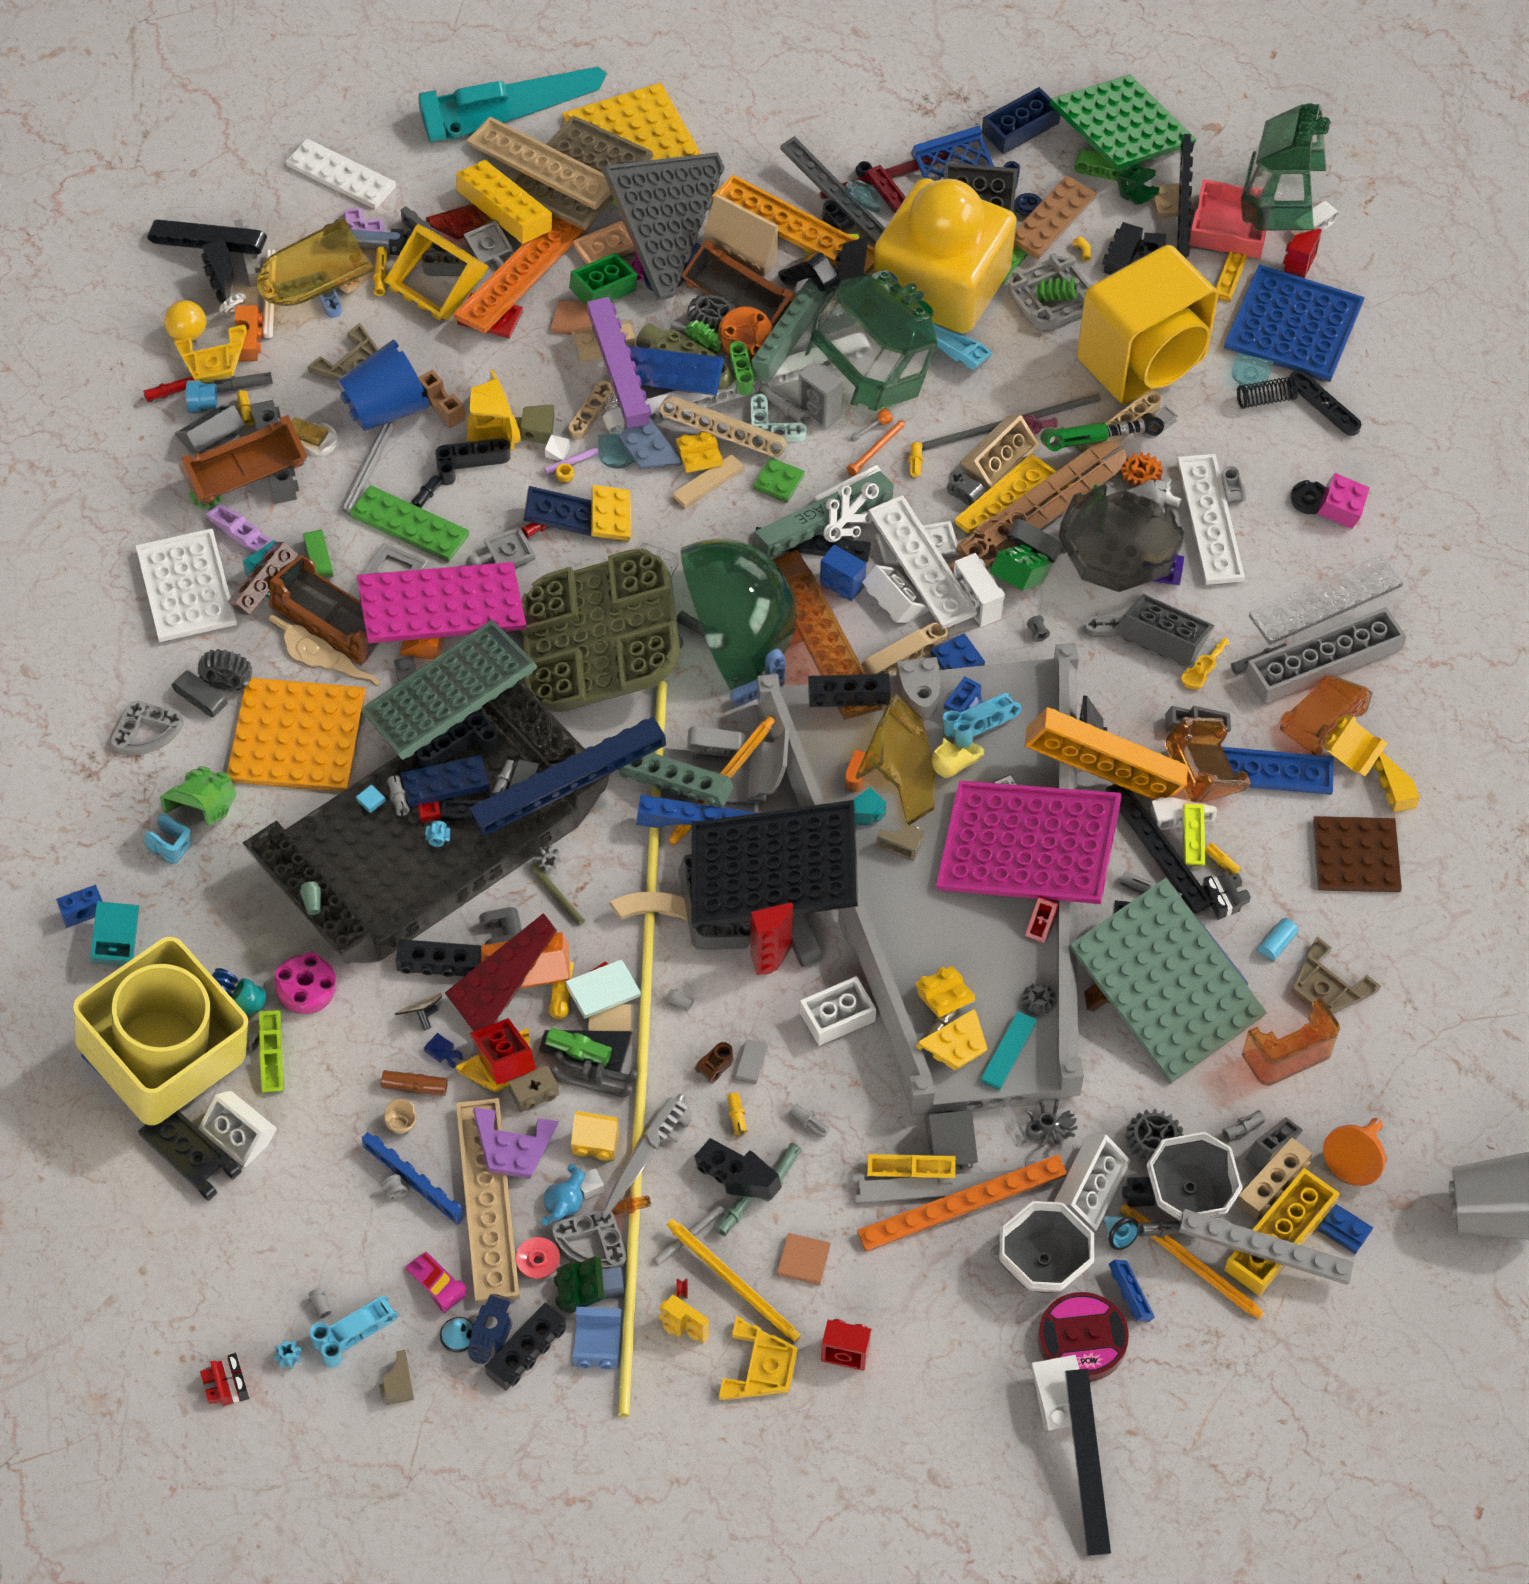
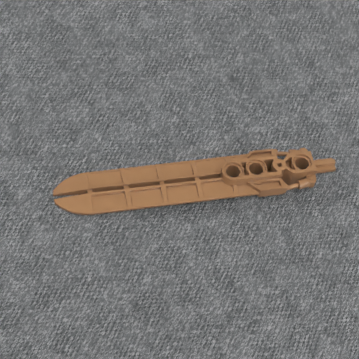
M1102 442L1088 448L997 515L989 518L974 529L968 538H964L957 544L956 552L959 554L957 560L971 555L970 553H976L979 559L984 561L986 568L989 567L990 563L995 561L999 551L1017 546V544L1007 538L1014 519L1024 520L1034 527L1042 529L1090 494L1094 484L1101 486L1115 476L1124 464L1126 457L1125 449H1121L1103 461L1121 445L1117 442ZM1099 463L1097 467H1095L1090 472L1082 476L1084 473H1086L1088 470H1090L1092 467ZM1077 478L1079 479V480H1077L1076 482H1074L1072 485H1070L1068 488H1066L1065 490L1061 491L1063 488H1065L1066 486H1068L1070 483H1072L1073 481H1075ZM1055 494H1057L1054 498H1052L1050 501H1048L1047 503H1045L1043 506L1040 507L1041 504H1043L1045 501H1047V500L1050 499L1052 496H1054ZM1034 509H1036V511H1034L1032 514H1030L1029 516H1026L1027 514H1029L1030 512H1032ZM988 553H991L992 556L994 555L993 558L989 560L986 559ZM955 561L948 565L953 574Z

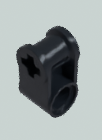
M828 200L823 204L822 220L841 231L854 227V220L851 215L836 201Z

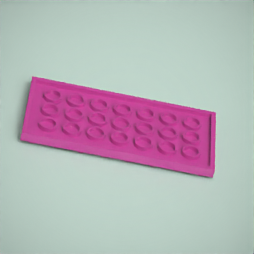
M514 562L357 575L367 643L470 635L490 620H493L504 632L526 630V621Z

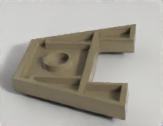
M358 323L347 333V338L357 344L354 349L335 365L319 356L307 366L308 371L338 380L379 349L361 323Z

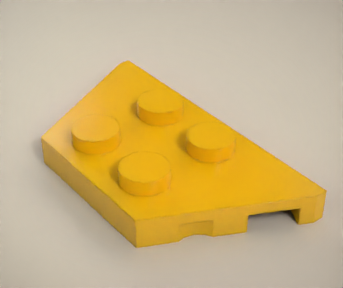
M974 1009L916 1044L917 1049L921 1050L924 1048L933 1053L932 1057L934 1059L944 1062L955 1071L980 1057L988 1050L977 1013Z
M526 1028L519 1033L530 1047L529 1030ZM479 1054L456 1066L458 1073L494 1093L509 1086V1081L498 1085L495 1084Z

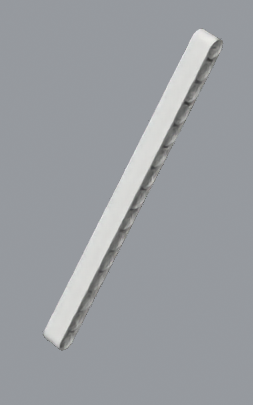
M855 335L790 355L783 362L771 382L754 378L753 392L751 394L758 392L763 384L772 388L798 380L799 373L813 361L823 365L827 370H831L865 359L869 356L870 350L861 335ZM733 382L728 388L718 389L717 396L672 391L647 399L645 402L646 405H650L652 415L649 417L655 424L670 419L661 414L660 405L666 397L671 395L705 408L746 395L739 394L736 390L735 382ZM666 403L668 409H674L671 403ZM620 408L610 410L603 415V421L610 435L615 436L623 432L626 425ZM684 410L685 414L691 413L689 410Z

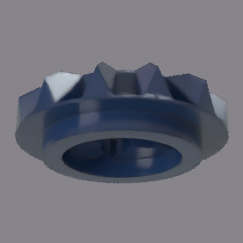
M1033 193L1019 195L1014 203L1016 213H1021L1022 216H1029L1042 202V199ZM1027 202H1029L1031 208H1027Z

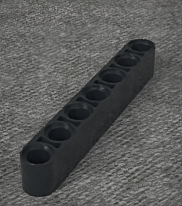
M156 219L151 225L147 239L152 243L198 249H202V245L223 239L229 252L259 255L263 250L267 235L263 231L256 229Z

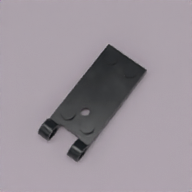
M176 1111L157 1125L145 1124L138 1130L139 1135L184 1176L207 1201H210L217 1194L216 1189L207 1179L218 1169L222 1168L233 1180L242 1173L238 1164L229 1158L180 1111ZM197 1157H201L202 1161L196 1163L194 1162V1159Z

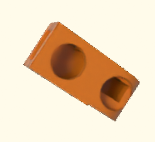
M859 750L854 751L845 774V787L848 790L855 792L862 788L865 771L871 772L874 766V755Z

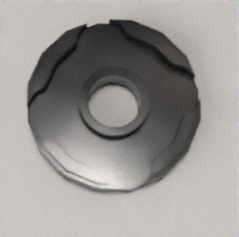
M1310 480L1298 482L1293 487L1290 495L1292 505L1299 512L1317 514L1325 486L1316 481L1310 482ZM1312 495L1314 499H1308L1305 496Z

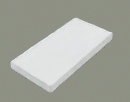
M951 521L923 526L943 558L959 555L956 552L958 542ZM876 534L875 539L883 565L886 567L901 566L882 534Z

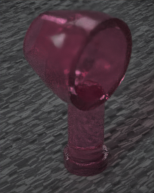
M1031 414L1023 417L1033 435L1039 433L1042 428H1055L1058 426L1056 418L1040 421Z

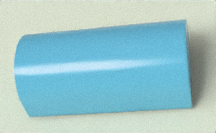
M1282 918L1259 945L1257 951L1275 962L1298 934L1297 925L1288 918Z

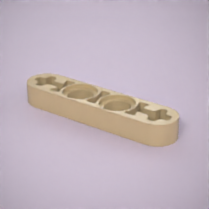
M599 382L569 424V435L571 438L576 440L582 439L592 427L613 396V386L610 382ZM593 401H599L601 403L598 406L591 405ZM589 414L592 417L590 419H583L582 415Z

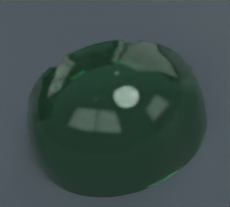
M715 538L697 541L681 547V560L689 592L703 633L724 680L730 690L755 681L765 671V658L767 654L775 649H780L784 654L796 630L795 622L796 618H798L797 601L788 579L777 563L767 554L742 541Z

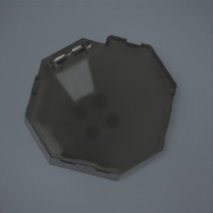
M1106 485L1092 488L1090 493L1084 495L1082 493L1073 495L1060 524L1059 539L1082 580L1121 592L1170 574L1182 547L1184 530L1181 526H1178L1175 521L1176 516L1169 506H1166L1164 514L1159 503L1154 501L1153 498L1139 497L1126 489L1106 496Z

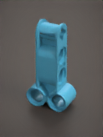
M1003 693L961 713L954 710L947 711L943 714L944 734L947 737H955V744L958 747H968L972 745L974 736L1017 717L1021 712L1022 706L1019 702H1014L1008 693Z
M381 1296L329 1327L322 1322L315 1323L310 1329L311 1343L315 1349L321 1350L323 1362L326 1366L336 1367L343 1360V1351L391 1324L397 1319L399 1314L388 1303V1297ZM318 1334L326 1335L324 1338L321 1339L316 1338ZM331 1351L337 1352L334 1356L327 1355Z

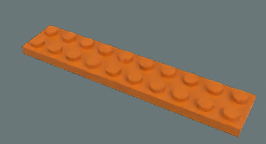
M552 215V231L524 243L454 313V319L485 334L573 245V241L580 238L591 225L586 230H582Z

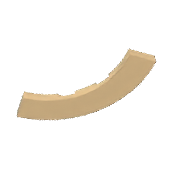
M638 892L610 901L609 904L620 920L634 915L646 914V912H659V914L675 918L677 916L688 921L684 897L674 894Z

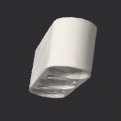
M1324 201L1297 218L1291 224L1289 231L1294 235L1318 228L1323 231L1336 222L1340 212L1327 201Z

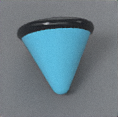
M1106 1216L1104 1218L1108 1242L1111 1248L1123 1250L1136 1240L1138 1236V1222L1136 1219Z
M454 1317L446 1321L440 1331L442 1345L447 1350L456 1353L468 1350L472 1337L473 1322L464 1317Z

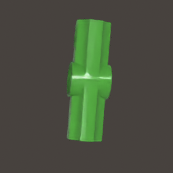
M553 1027L548 1032L545 1043L547 1046L564 1051L567 1055L576 1059H587L598 1064H604V1066L609 1062L612 1051L611 1047L591 1041L590 1038L582 1034H571Z

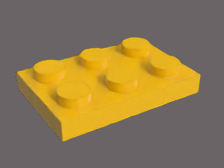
M592 485L591 536L629 542L631 538L630 490Z

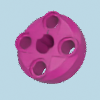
M314 952L293 956L284 961L275 971V993L280 1003L292 1012L299 1014L318 1012L331 1002L335 994V972L326 960Z

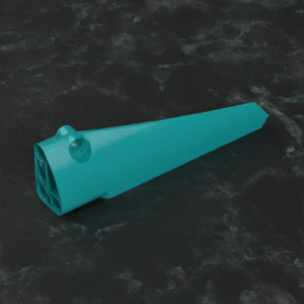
M592 67L505 84L504 81H495L457 89L453 94L436 96V90L419 93L418 103L430 143L448 139L459 140L462 136L474 133L489 117L506 123L600 89L607 73L600 67ZM451 128H458L459 131H458V132H452L450 129H451Z

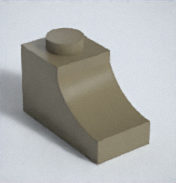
M907 824L897 831L880 830L877 835L876 847L914 861L922 846L925 831Z
M405 1350L396 1351L397 1358L393 1369L387 1375H382L383 1384H379L381 1398L386 1397L387 1405L414 1400Z

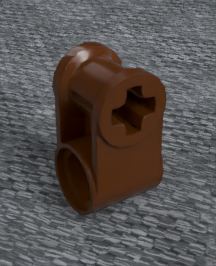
M727 1042L716 1044L706 1056L699 1060L695 1071L697 1073L701 1072L706 1076L711 1084L716 1082L722 1073L733 1063L732 1046ZM722 1053L728 1054L726 1057H720L719 1055Z

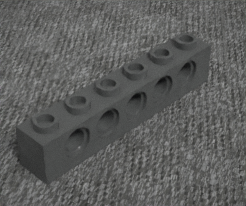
M273 400L251 404L256 431L269 427L271 423L279 422L278 418H281L279 407H275ZM293 466L268 476L274 504L297 500L296 492L299 491L297 480H293V477L296 476Z

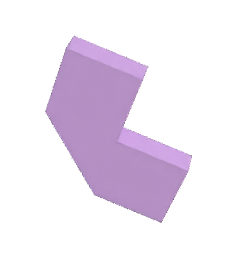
M361 207L343 210L346 228L384 232L382 218L364 221Z

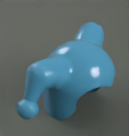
M575 1164L568 1166L567 1170L572 1175L567 1181L552 1184L546 1189L544 1205L550 1215L541 1218L542 1225L547 1226L550 1222L561 1220L564 1216H571L582 1207L583 1194L580 1188L584 1181L585 1173L582 1169L576 1167Z

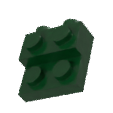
M594 1256L580 1263L571 1261L556 1268L557 1275L554 1277V1283L558 1287V1296H556L555 1302L560 1310L572 1314L576 1312L577 1307H588L604 1299L601 1258Z

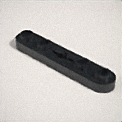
M1300 370L1290 374L1297 382L1298 393L1342 432L1350 436H1355L1360 432L1361 421L1309 375Z

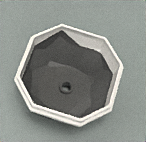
M1206 1132L1162 1139L1146 1164L1157 1206L1164 1213L1181 1222L1182 1213L1185 1209L1212 1218L1226 1215L1243 1189L1232 1149ZM1186 1186H1191L1193 1190L1188 1191Z
M1033 1201L1000 1228L999 1259L1003 1267L1027 1290L1038 1293L1061 1292L1094 1264V1233L1064 1203ZM1046 1258L1048 1261L1042 1262L1040 1259Z

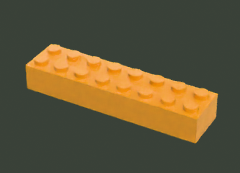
M1047 707L1026 727L1024 747L1150 799L1174 797L1187 785L1188 765L1120 738L1108 731L1101 730L1091 724L1077 720L1072 716L1065 715L1055 709Z

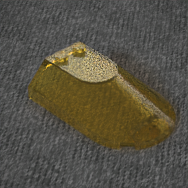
M341 218L272 254L263 262V268L256 276V286L260 295L266 301L280 306H292L337 290L375 269L357 243L346 219Z

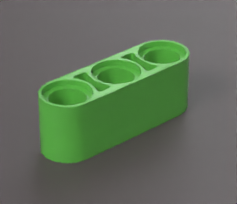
M1085 149L1078 152L1074 169L1078 173L1117 181V175L1128 169V167L1115 170L1098 152Z
M735 341L730 345L729 361L734 374L736 390L741 395H749L753 392V371L746 345L743 342Z
M322 529L303 533L307 555L314 562L316 573L323 578L334 577Z

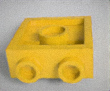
M700 431L696 435L689 436L684 434L676 439L677 452L686 473L723 466V459L719 452L715 435Z
M953 966L948 968L941 967L935 974L929 977L922 976L916 982L917 995L938 1018L975 1001L974 993L964 984L963 976Z
M674 1294L668 1300L665 1299L661 1303L659 1311L662 1313L659 1319L663 1322V1328L669 1334H675L681 1338L687 1332L691 1339L699 1340L704 1344L709 1337V1319Z

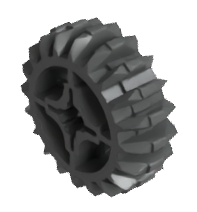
M711 293L710 295H697L696 298H692L688 305L687 319L689 323L697 320L698 322L702 321L704 324H709V328L715 329L714 333H717L721 320L728 312L735 309V305L731 304L730 300H725V297L713 296Z
M217 649L216 651L210 650L205 652L201 656L197 668L200 679L209 683L211 687L214 686L217 689L232 691L235 689L239 691L249 684L252 676L251 663L247 661V658L241 657V654H235L233 651L229 652L226 649L224 651Z
M1156 1108L1152 1113L1146 1109L1144 1115L1139 1112L1136 1118L1131 1119L1126 1130L1125 1138L1128 1140L1127 1148H1131V1155L1137 1154V1160L1144 1158V1162L1147 1164L1162 1139L1166 1138V1135L1169 1134L1171 1138L1184 1136L1182 1134V1126H1178L1179 1121H1172V1114L1165 1116L1164 1110L1161 1114L1157 1113ZM1141 1129L1144 1131L1145 1135L1142 1140H1140L1138 1136V1132Z

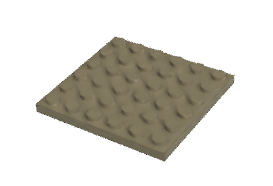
M574 115L546 144L603 173L601 169L606 165L648 161L654 156L651 150ZM519 172L512 180L551 211L553 216L582 230H586L614 200L611 194L594 210L522 172Z

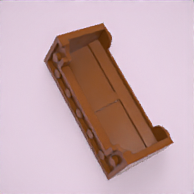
M289 415L279 418V422L271 423L269 427L204 453H196L194 458L190 454L181 457L179 468L198 503L204 502L209 504L216 500L215 497L292 466L298 468L304 465L307 454Z

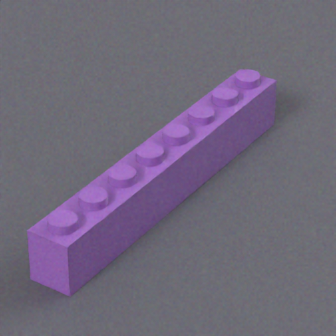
M609 297L588 301V316L625 425L629 429L649 424V416L652 415L649 404L646 405L645 390L640 388L642 386L640 376L635 374L636 365L630 359L632 357L630 347L625 345L627 341L625 333L620 330L622 329L620 318L615 316L617 315L615 304H611Z

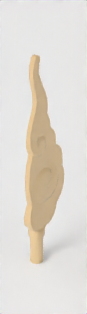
M274 614L270 615L269 621L285 631L284 641L288 654L293 660L302 662L309 667L320 666L326 670L334 669L350 677L370 680L376 686L380 685L379 680L375 676L355 668L346 655L335 651L325 640L309 634L308 630L301 625H292Z

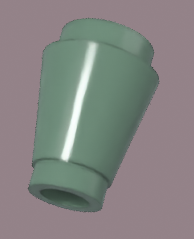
M307 882L301 885L300 894L309 915L321 912V888L317 882Z

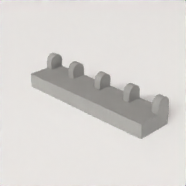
M242 219L234 220L236 228L250 229V226H243ZM241 253L250 287L262 285L264 278H256V273L261 271L260 265H253L252 259L257 258V255Z

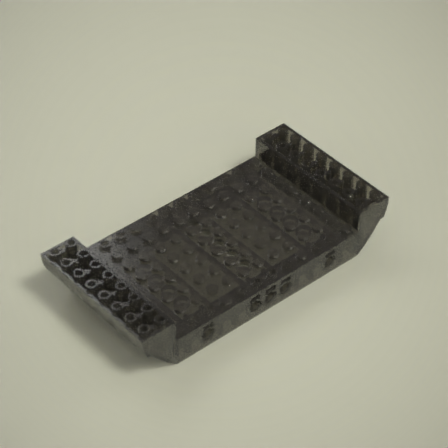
M519 680L513 687L507 688L500 693L496 699L488 701L481 709L474 711L482 713L496 728L499 739L498 748L495 751L487 752L475 742L444 762L447 763L481 755L490 790L446 800H486L492 797L491 792L496 785V777L498 774H501L507 760L514 761L512 767L520 759L539 763L541 773L547 770L549 766L557 765L565 761L569 756L583 752L585 748ZM416 750L412 756L403 760L396 756L290 827L284 829L276 820L242 843L245 849L344 963L348 965L351 962H379L397 950L399 939H414L535 857V854H539V847L547 848L548 844H554L578 828L595 805L601 793L606 790L609 774L484 837L474 821H442L446 823L447 828H450V841H445L441 847H435L429 844V840H425V822L420 821L419 813L411 811L414 807H409L408 805L409 813L403 816L402 810H400L401 816L396 814L394 802L390 799L391 791L387 783L388 778L394 776L396 782L395 776H399L402 788L405 790L401 773L420 769L417 756L418 750ZM372 785L385 797L386 801L369 813L356 801V796ZM442 800L438 801L440 813L442 808ZM451 848L459 849V852L456 854H450L448 851ZM307 882H317L321 888V912L315 915L308 914L300 894L301 885Z

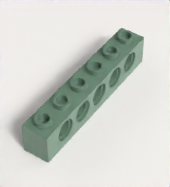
M650 753L617 770L618 774L623 778H632L641 784L648 783L660 790L667 789L676 795L688 796L694 801H704L710 806L717 805L723 807L734 788L728 776L655 753Z

